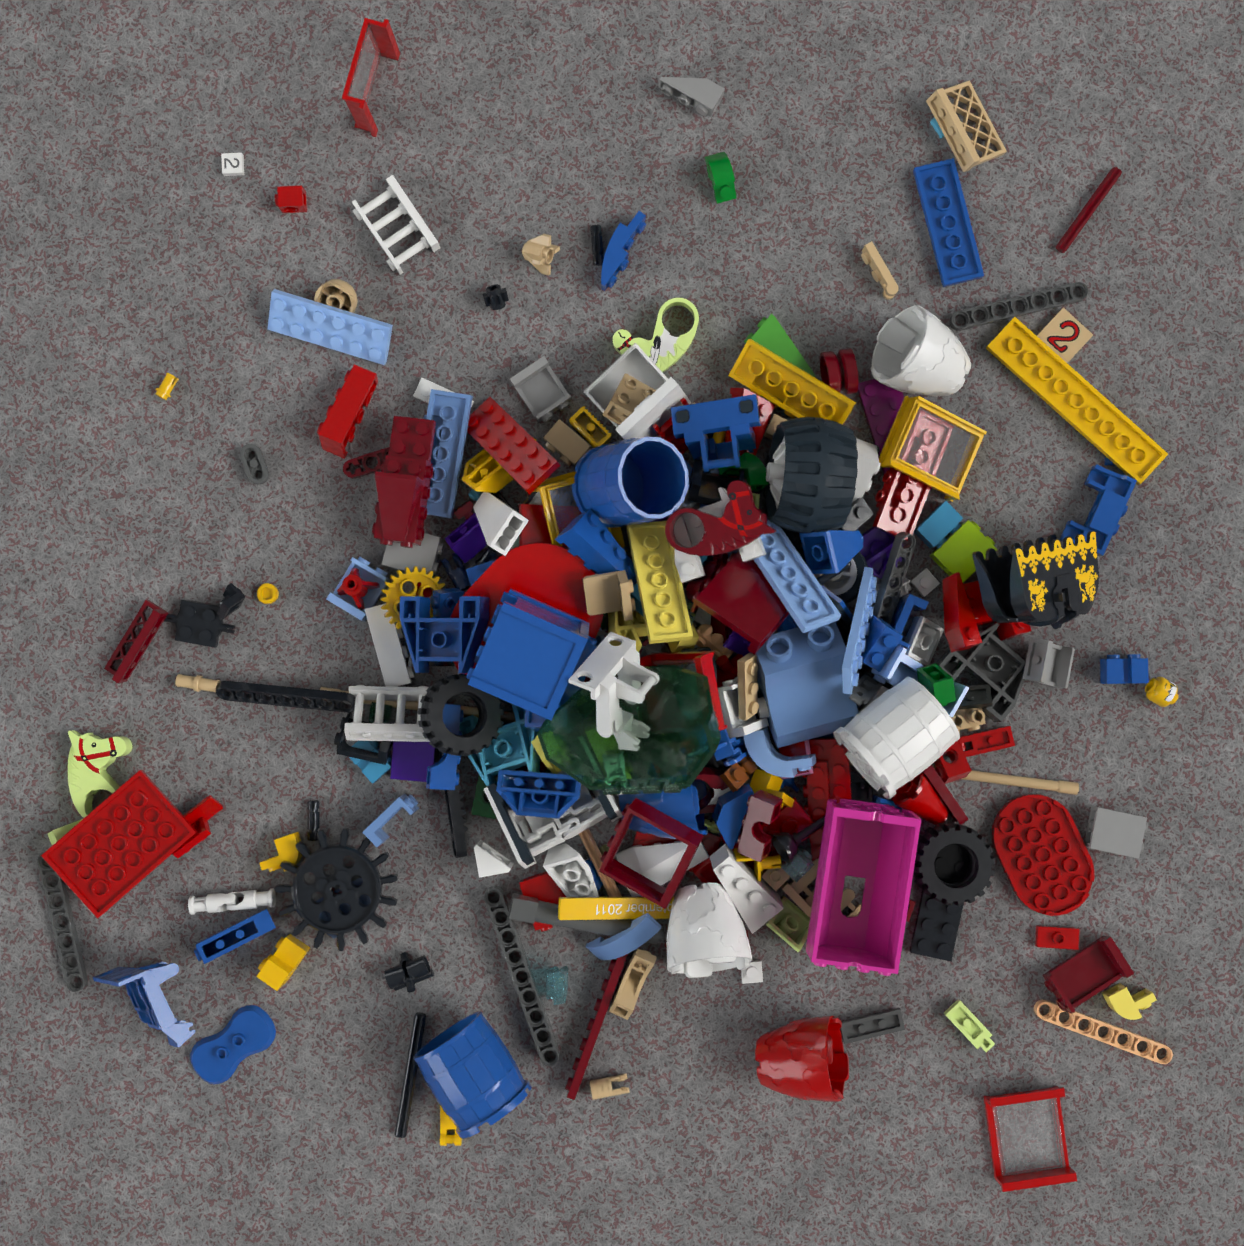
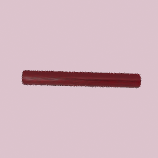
M1113 167L1058 242L1056 249L1059 252L1065 253L1118 180L1122 174L1118 167Z

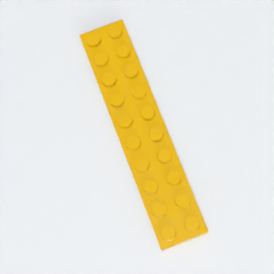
M1016 317L986 347L993 356L1127 476L1137 480V485L1142 484L1168 455L1164 449Z

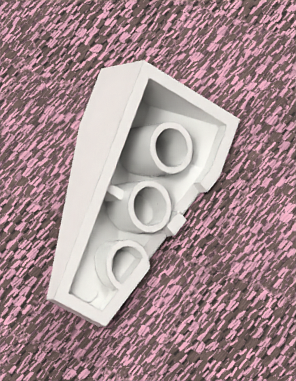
M566 843L548 849L543 867L566 897H599L591 869L576 850Z

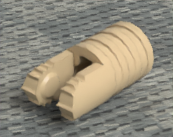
M627 1073L590 1080L593 1100L630 1093L629 1087L613 1090L611 1084L612 1082L625 1081Z

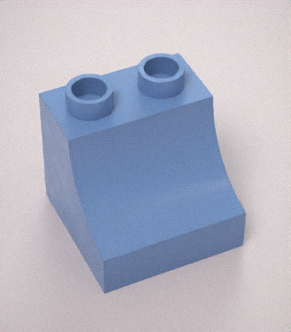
M836 622L802 633L800 628L797 627L772 634L756 653L758 664L757 695L758 698L764 697L769 712L767 721L777 748L831 734L839 727L844 728L859 713L856 703L849 699L851 695L843 693L842 664L846 646Z

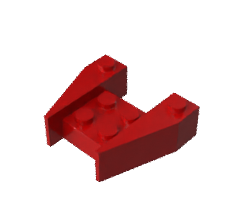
M956 572L942 580L944 628L951 653L966 650L983 643L977 625L994 622L987 615L983 606L979 582L963 584L960 573ZM1023 622L998 623L999 626L997 628L1001 641L1016 638L1032 631L1030 625Z

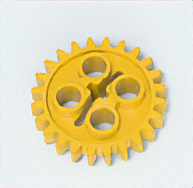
M414 566L411 572L408 567H405V573L397 570L398 577L390 575L391 583L385 581L388 590L381 589L386 594V597L380 598L381 601L386 602L385 605L381 606V609L388 610L384 617L391 616L392 618L389 623L394 624L397 622L396 629L399 630L402 627L400 612L396 609L397 604L400 602V596H415L418 582H421V586L416 596L423 597V590L427 587L432 589L431 596H433V590H438L445 586V583H437L440 579L439 576L432 578L433 571L430 570L426 574V568L422 567L420 572H418L417 566ZM410 581L412 583V590L406 593L402 587L405 582ZM430 603V618H431V617H433V609H432L431 603Z

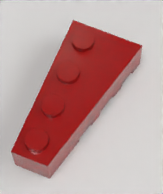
M355 364L351 370L347 371L343 387L338 388L335 395L336 400L333 405L328 407L326 412L327 418L324 422L320 423L317 430L322 449L344 459L348 453L345 450L348 442L352 443L355 437V425L360 424L363 419L364 409L362 408L363 406L368 407L378 384L376 373Z

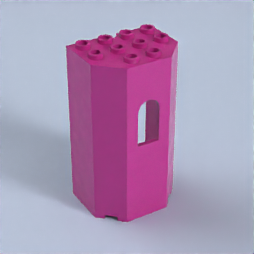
M830 799L827 801L806 952L811 962L819 967L835 965L837 969L848 970L849 966H855L857 971L869 973L871 970L878 971L879 974L884 976H891V973L898 974L921 818L912 811L902 809V812H899V809L886 804L850 799H840V803H836L837 800ZM845 876L865 878L861 910L854 917H847L841 912Z

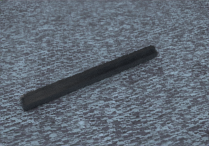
M420 1012L414 1015L395 1129V1137L405 1138L407 1135L418 1068L413 1058L421 1049L426 1014Z

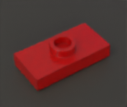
M1036 925L1035 946L1079 950L1080 929Z

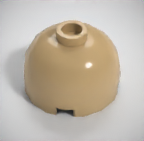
M331 279L323 283L316 291L314 297L316 302L352 313L355 312L358 303L357 294L348 282L340 279Z

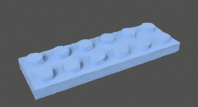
M274 289L271 292L267 330L375 363L386 364L393 325Z
M768 520L767 525L774 528L776 533L762 534L760 536L766 555L756 558L754 561L802 633L838 621L841 614L781 527Z
M864 567L842 664L844 694L852 695L853 687L858 685L859 673L857 671L861 669L863 661L861 652H865L866 639L864 638L865 635H869L870 623L867 622L869 619H872V603L876 602L877 591L875 590L877 577H873V568Z

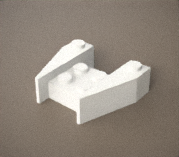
M718 488L722 501L699 508L698 510L721 518L727 503L730 501L725 488ZM686 513L679 517L674 526V535L677 541L689 548L703 541L702 537L706 533L701 519L693 513ZM761 537L739 549L743 562L766 555ZM675 549V565L681 583L706 576L698 555H690Z

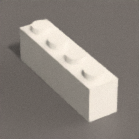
M385 604L366 608L364 610L385 686L398 687L411 683L414 673L412 666H407L406 658L409 655L406 645L402 646L400 638H403L402 629H396V622L394 624L389 623L392 618L391 616L384 617L388 610L381 609V606Z

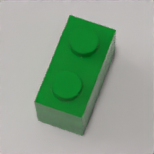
M935 663L916 669L918 682L942 706L956 701L953 677Z

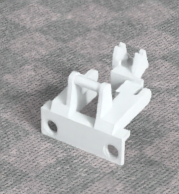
M610 632L569 678V683L591 691V699L596 700V728L600 736L608 738L614 734L618 743V749L638 751L640 749L638 745L641 741L636 737L648 738L650 734L647 732H649L650 727L641 721L633 719L632 713L622 710L619 707V699H623L631 705L642 703L647 692L653 685L659 682L660 677L657 673L640 665V655L636 651L635 640ZM616 640L619 641L621 645L613 646L609 642ZM586 676L590 678V681L581 682L578 678Z

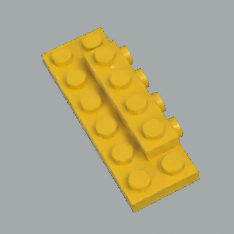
M752 339L747 340L728 375L750 388L751 392L768 399L767 401L775 404L776 408L779 406L784 409V413L791 418L818 417L843 425L856 404L855 401Z

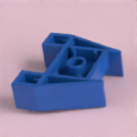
M400 596V621L415 673H429V661H459L458 673H468L470 667H474V659L489 621V597L460 596L459 618H430V598Z

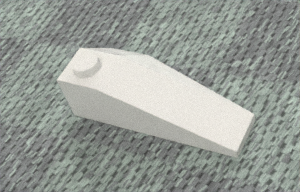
M681 841L668 844L654 843V845L650 846L635 845L617 853L616 857L618 862L661 886L672 879L688 845ZM702 842L687 870L709 858ZM627 888L632 897L641 896L638 893Z

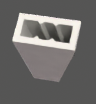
M483 492L473 506L487 545L506 556L529 520L491 493Z

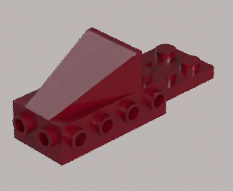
M394 416L389 453L385 456V461L382 462L381 472L375 471L379 502L375 506L377 518L376 522L373 523L372 534L382 545L392 546L393 543H400L401 547L413 548V545L421 546V542L424 539V521L427 518L426 507L427 500L430 497V479L433 476L431 456L436 428L435 420Z

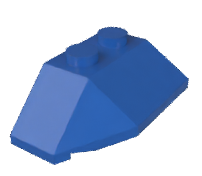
M499 770L496 791L518 816L559 819L580 798L582 776Z

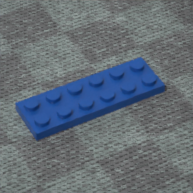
M954 158L915 167L913 174L942 286L947 287L983 278L984 273Z

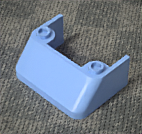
M897 646L881 671L878 672L872 668L871 673L874 674L873 679L882 684L887 682L895 686L907 676L918 681L916 669L924 667V665L905 654L907 649ZM954 682L956 701L943 706L952 718L969 687Z

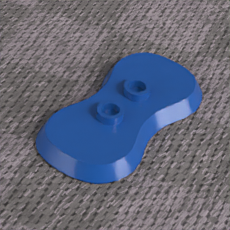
M256 1005L241 1007L233 1014L223 1030L199 1040L194 1045L190 1053L193 1069L201 1079L209 1084H220L227 1081L242 1060L252 1054L266 1050L272 1044L276 1036L275 1025L262 1008Z

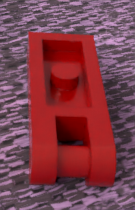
M1003 726L960 736L958 740L965 757L1015 746L1011 726ZM970 742L971 749L966 750L964 743Z

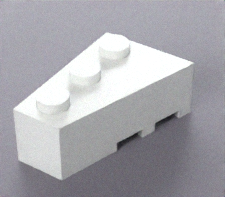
M857 438L858 472L853 502L858 498H862L864 493L870 490L871 478L873 474L876 475L881 465L879 463L877 446Z

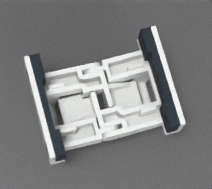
M582 737L570 742L577 759L571 762L572 765L558 773L582 776L583 784H581L580 798L559 819L518 816L496 791L497 785L495 783L484 788L517 862L525 869L536 864L534 856L567 839L573 838L606 817L614 822L623 816ZM586 785L591 787L596 797L595 799L592 798ZM518 825L520 826V828H521V830H522V832H523V834H524V837L522 836L521 831H520Z

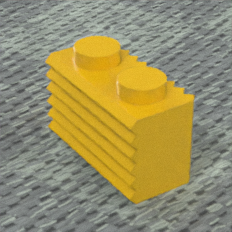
M582 406L569 419L570 424L593 448L608 444L612 440L609 430H606V427H603V424H600V421H597V418H594V415H591V412H588L585 406Z

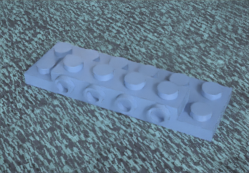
M431 389L427 415L423 417V419L436 421L431 456L433 476L430 479V497L427 500L426 507L427 515L453 519L473 399L471 395Z

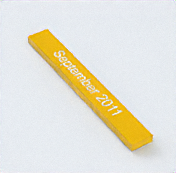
M559 897L558 919H636L646 913L654 919H669L674 897L666 909L645 897Z

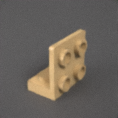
M625 373L603 416L620 425L648 395H652L656 390Z

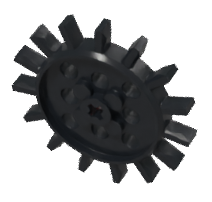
M343 828L340 834V844L329 845L324 830H319L317 838L321 848L312 853L303 842L299 841L295 846L304 856L305 860L300 866H296L289 861H283L280 865L284 870L295 875L292 884L282 883L275 886V892H291L293 904L284 906L278 913L280 916H284L297 911L302 918V922L295 927L292 933L294 936L302 933L307 925L317 930L318 933L314 939L313 948L318 949L323 942L324 934L327 933L337 935L338 950L343 951L346 944L344 933L355 930L363 944L368 942V935L362 926L369 919L378 926L385 928L387 921L375 911L379 903L396 906L398 899L382 895V884L397 881L398 874L380 875L377 866L385 862L390 854L384 852L372 860L365 853L366 848L371 843L367 837L362 840L359 848L347 844L349 828ZM352 856L355 864L353 866H346L344 864V857ZM326 864L333 865L335 873L332 875L327 874L324 871V866ZM305 873H313L315 875V882H307L304 878ZM354 875L362 877L363 883L356 886L352 883L351 879ZM336 885L340 886L341 891L338 893L334 892L335 888L333 887ZM313 893H322L323 901H314ZM361 895H368L371 903L363 905L359 900ZM348 903L351 906V911L343 913L340 910V904ZM321 912H329L331 920L323 921L320 917Z

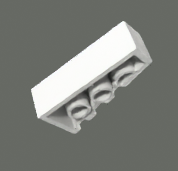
M726 844L710 856L715 874L752 934L784 909L779 894L762 878L761 881H757L754 870L744 861L737 862L733 850L729 849Z

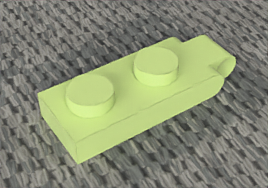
M959 999L944 1012L948 1019L977 1049L981 1047L987 1053L995 1045L990 1039L992 1034Z

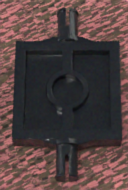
M181 600L179 613L177 615L168 614L164 622L176 623L175 641L214 648L218 646L219 636L222 632L232 634L235 632V630H232L235 629V625L223 624V619L217 615L221 606L195 601Z

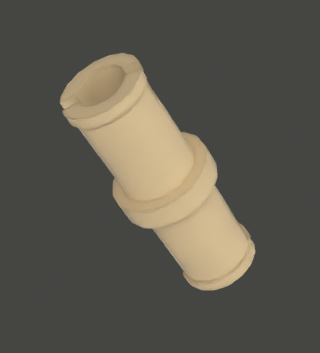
M178 674L175 684L177 687L191 688L197 692L204 690L216 693L220 680L206 679L200 675L194 677Z

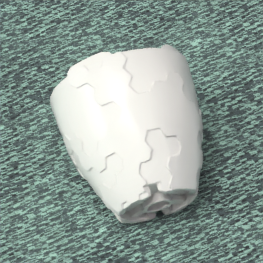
M914 305L901 311L894 318L888 319L879 331L870 369L874 379L890 388L914 395L937 397L954 394L963 386L965 382L964 376L969 374L971 362L963 345L954 333L935 315L921 306Z
M703 883L701 887L688 885L677 890L671 907L667 930V970L672 974H685L688 978L709 977L712 975V972L736 967L738 970L748 968L750 962L753 961L749 940L743 921L724 887L718 883Z

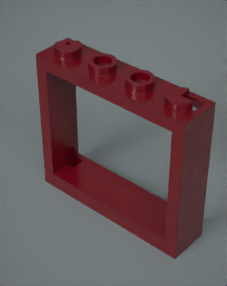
M635 798L631 805L629 803L626 804L621 813L624 815V818L618 821L614 828V831L617 833L615 836L612 835L607 843L609 850L608 852L605 851L601 857L603 863L599 872L666 909L673 899L704 835ZM634 815L688 845L667 889L614 859Z

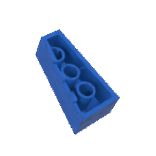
M591 508L575 517L555 538L558 543L567 545L569 547L568 552L573 556L578 555L584 561V566L588 570L592 569L598 574L625 570L628 580L632 579L633 585L637 582L633 561Z

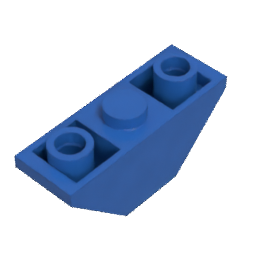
M744 783L735 792L729 791L719 796L712 814V818L729 849H733L735 843H737L742 820L748 809L747 800L751 794H754V791L747 783Z

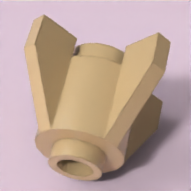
M542 234L528 240L522 248L524 259L529 261L541 274L548 276L551 274L550 263L554 254L560 251V246L551 245V235Z

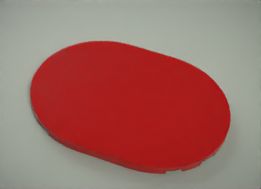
M536 542L510 549L506 556L502 554L463 594V596L489 597V621L486 630L488 626L493 628L494 624L491 621L498 603L503 605L500 602L504 591L509 592L510 588L590 623L588 636L593 638L597 636L603 619V614L589 615L586 608L583 578L595 575L592 569L588 570L584 566V561L578 555L573 556L568 552L569 549L555 544ZM459 601L454 607L450 618H459ZM482 639L481 645L485 646L486 642ZM453 661L456 668L458 669L459 661Z

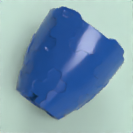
M688 755L689 761L688 765L684 767L685 769L678 773V775L661 782H643L639 779L637 772L631 774L633 780L627 782L626 791L619 795L621 812L627 803L631 805L634 799L638 798L698 833L707 835L708 828L705 826V813L699 814V800L707 795V787L703 780H692V767H699L700 758L692 760V757ZM635 815L629 826V829L640 833L676 839Z

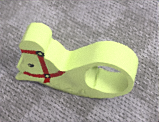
M75 730L68 731L72 743L68 757L69 791L73 804L83 818L93 811V794L95 795L101 789L108 790L113 794L120 788L116 781L107 773L106 769L114 763L116 757L126 756L132 751V742L127 737L115 736L103 739L94 735L93 732L82 735Z

